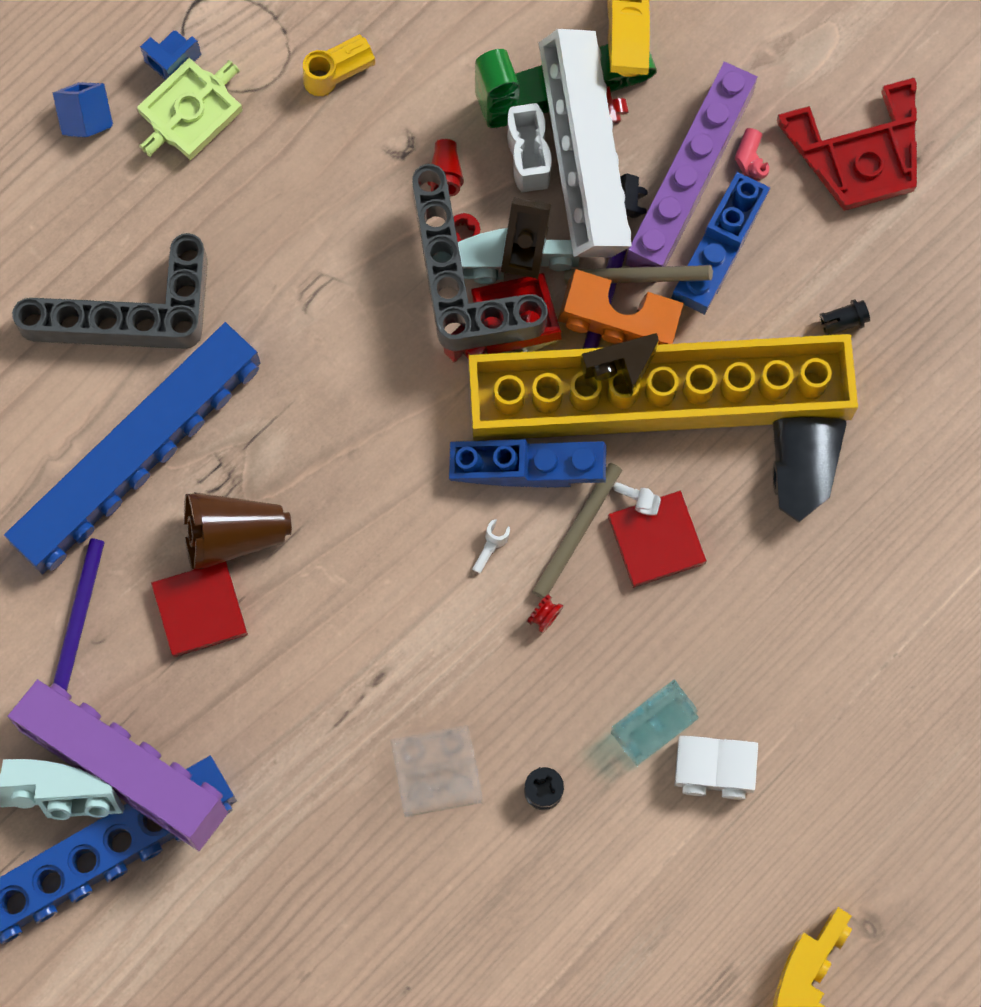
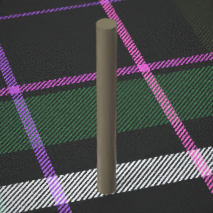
M711 265L577 269L612 280L611 283L709 281L713 277ZM575 269L565 270L564 281L566 284H568V280Z
M609 463L606 467V482L597 483L533 589L532 592L536 596L543 599L550 593L621 474L622 469L617 465Z

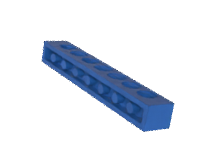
M211 755L186 769L192 775L190 780L199 786L206 782L223 795L221 802L228 814L233 810L230 805L237 802V799ZM125 804L123 813L108 814V816L97 820L0 877V943H8L23 933L21 927L35 920L36 924H39L58 913L56 907L70 899L72 903L84 899L93 892L91 886L105 879L109 883L120 878L128 872L126 866L140 858L142 862H146L159 855L163 851L161 845L173 838L177 842L182 840L164 828L157 832L149 831L147 828L148 817L130 805ZM121 832L130 833L132 838L130 847L124 852H115L112 847L114 837ZM87 852L94 853L96 856L95 867L87 873L79 872L77 862L80 856ZM50 873H59L61 885L58 890L53 893H45L42 887L44 878ZM16 893H23L26 900L25 907L17 914H10L7 908L9 898Z

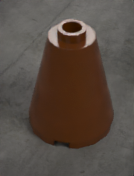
M197 492L185 495L184 525L188 526V537H185L188 559L192 569L201 570L283 544L285 542V535H291V516L289 512H283L281 505Z

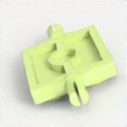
M188 58L137 107L138 113L154 129V132L139 145L140 148L151 157L166 142L175 146L191 161L243 111L242 105L228 93L225 87L240 72L238 67L228 60L217 73L212 74L201 69L194 61Z

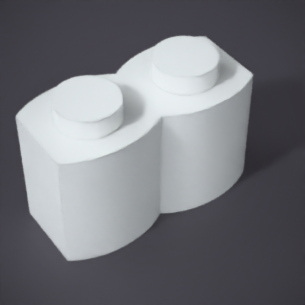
M537 103L510 107L508 113L507 141L509 149L514 156L513 176L518 189L522 193L548 189L550 183L551 152L547 142L544 140L545 118Z
M679 736L675 786L683 787L682 793L686 795L706 796L707 789L722 791L723 798L746 799V793H754L758 743L696 736Z

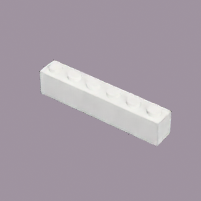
M557 29L538 44L573 256L611 258L628 249L632 244L631 229L628 225L624 203L625 193L622 189L618 167L619 158L615 150L612 132L613 122L609 114L606 96L607 87L603 79L600 61L601 51L597 43L596 31Z

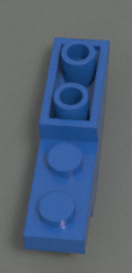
M739 172L735 174L711 218L702 240L687 265H711L713 269L712 280L679 281L671 299L684 303L683 305L704 315L706 314L740 252L771 187Z
M525 439L450 442L449 479L451 481L483 485L546 488L571 487V483H605L607 445L604 441L528 444Z

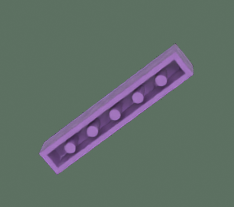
M725 61L723 62L631 243L632 246L628 249L626 266L631 268L667 266L753 96L758 76Z
M37 679L8 715V718L18 731L70 766L103 780L112 786L119 799L197 851H200L228 815L226 808L221 802L223 795L206 782L199 786L190 780L192 775L178 763L172 762L169 766L161 761V754L149 744L142 742L138 746L129 740L131 735L117 723L112 722L108 726L100 721L101 715L88 704L82 702L78 706L71 702L72 696L59 685L53 683L49 687Z

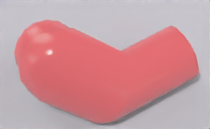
M746 128L736 152L735 161L743 175L760 181L769 173L768 162L763 163V159L759 158L756 153L762 133L753 128Z

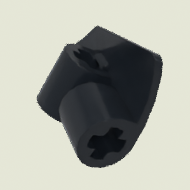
M791 417L773 422L776 459L773 463L774 493L778 495L779 509L798 523L830 498L847 424L844 419Z

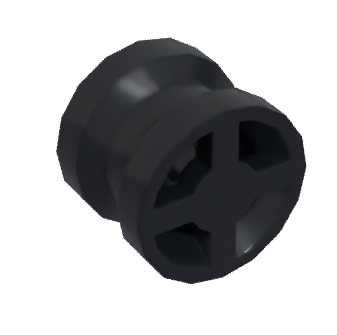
M548 767L537 768L527 776L524 787L525 798L533 808L550 810L561 801L564 781L554 769Z

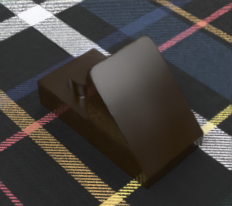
M513 198L501 272L538 279L548 234L551 204Z
M657 333L583 353L580 366L584 379L595 377V380H605L615 376L618 373L617 370L622 369L629 394L632 396L656 353L659 341Z

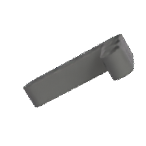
M425 164L420 166L413 174V197L437 336L440 344L450 351H460L539 337L547 325L548 308L545 301L537 295L526 294L468 303L446 175L437 165ZM426 182H434L439 185L432 192H427L420 188ZM432 217H440L445 220V223L439 227H432L426 222ZM438 252H446L452 256L449 261L439 263L432 258ZM445 287H452L458 291V294L450 299H445L438 293ZM526 311H534L540 318L533 323L523 321L520 315ZM488 317H496L502 321V325L498 328L490 329L485 327L482 322ZM451 323H459L465 328L464 331L457 335H451L444 329Z
M190 233L181 234L172 241L169 254L165 304L24 298L13 308V321L21 335L33 342L176 349L191 348L200 341L203 329L208 266L204 245L199 237ZM188 250L198 252V255L191 261L180 259L181 255ZM189 285L195 288V291L187 297L177 295L178 290L183 286ZM31 314L41 315L38 323L31 326L24 325L25 319ZM68 316L79 317L78 322L74 326L67 328L61 326L63 320ZM112 317L117 319L116 324L110 329L99 328L101 321L105 318ZM145 319L154 321L153 327L147 331L136 329L137 325ZM181 321L192 323L190 330L184 333H178L174 331V328Z

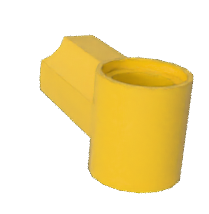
M359 34L327 51L315 50L307 54L303 60V84L305 89L314 96L322 97L328 95L334 90L337 83L375 65V57L366 38ZM317 70L327 72L324 76H315L312 73Z

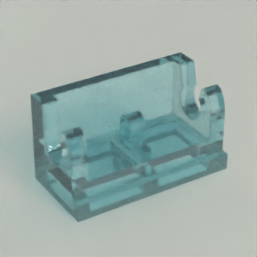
M674 679L612 726L610 733L635 765L638 766L699 719L696 714L698 710Z

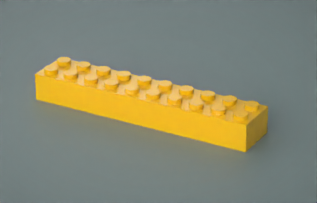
M851 334L660 344L657 346L656 353L632 396L629 394L622 369L617 370L618 373L615 376L605 380H595V377L584 379L580 366L582 354L601 348L469 355L473 441L773 425V422L776 420L791 417L837 418L846 421L852 420L858 409Z

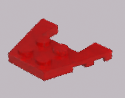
M915 77L883 86L881 93L892 122L834 138L821 140L810 106L778 114L776 120L778 126L844 211L911 193L917 187V142H915V123L917 121L915 93L917 91V82Z

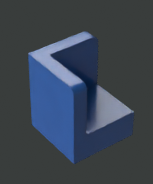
M172 31L160 44L150 37L140 46L145 63L165 80L188 58L195 62L201 56L198 41L193 36L186 40L177 31Z
M78 82L53 92L62 135L89 137L113 126L105 84Z

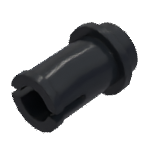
M853 299L850 305L826 313H820L821 324L837 320L836 323L823 328L825 334L832 335L858 326L860 329L864 328V323L870 322L869 311L864 300L857 302L856 299Z

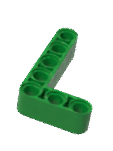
M608 44L599 47L603 79L606 86L610 87V92L644 82L657 73L650 51L648 75L638 74L634 77H625L618 73L610 72ZM505 49L490 50L476 59L475 94L488 128L507 126L509 109L513 106L537 103L543 114L550 112L542 65L515 73Z

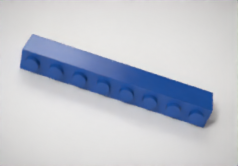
M224 322L4 534L6 539L42 575L48 569L50 571L55 570L66 559L67 554L65 552L76 542L80 544L88 539L95 530L93 525L104 515L106 517L112 515L123 502L121 498L131 488L134 490L140 488L150 477L149 471L159 461L161 463L168 461L177 451L178 447L176 445L186 435L191 437L196 434L204 425V418L213 409L220 410L232 397L231 392L240 383L246 384L254 378L259 371L260 359L258 352Z

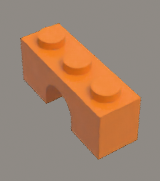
M575 269L568 280L558 316V321L565 323L566 328L578 333L591 331L601 334L603 340L613 344L623 343L657 333L659 339L658 345L673 344L684 303L647 292L639 303L637 313L624 315L615 311L610 305L608 292L612 280Z

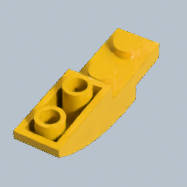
M607 0L609 16L607 38L610 72L618 73L625 77H634L638 74L648 75L650 51L649 0Z
M838 907L832 911L816 939H813L806 933L798 936L781 972L773 1007H825L819 1003L825 993L812 986L811 983L813 980L820 983L828 972L832 963L827 960V957L834 946L841 949L849 937L852 928L847 926L852 915Z

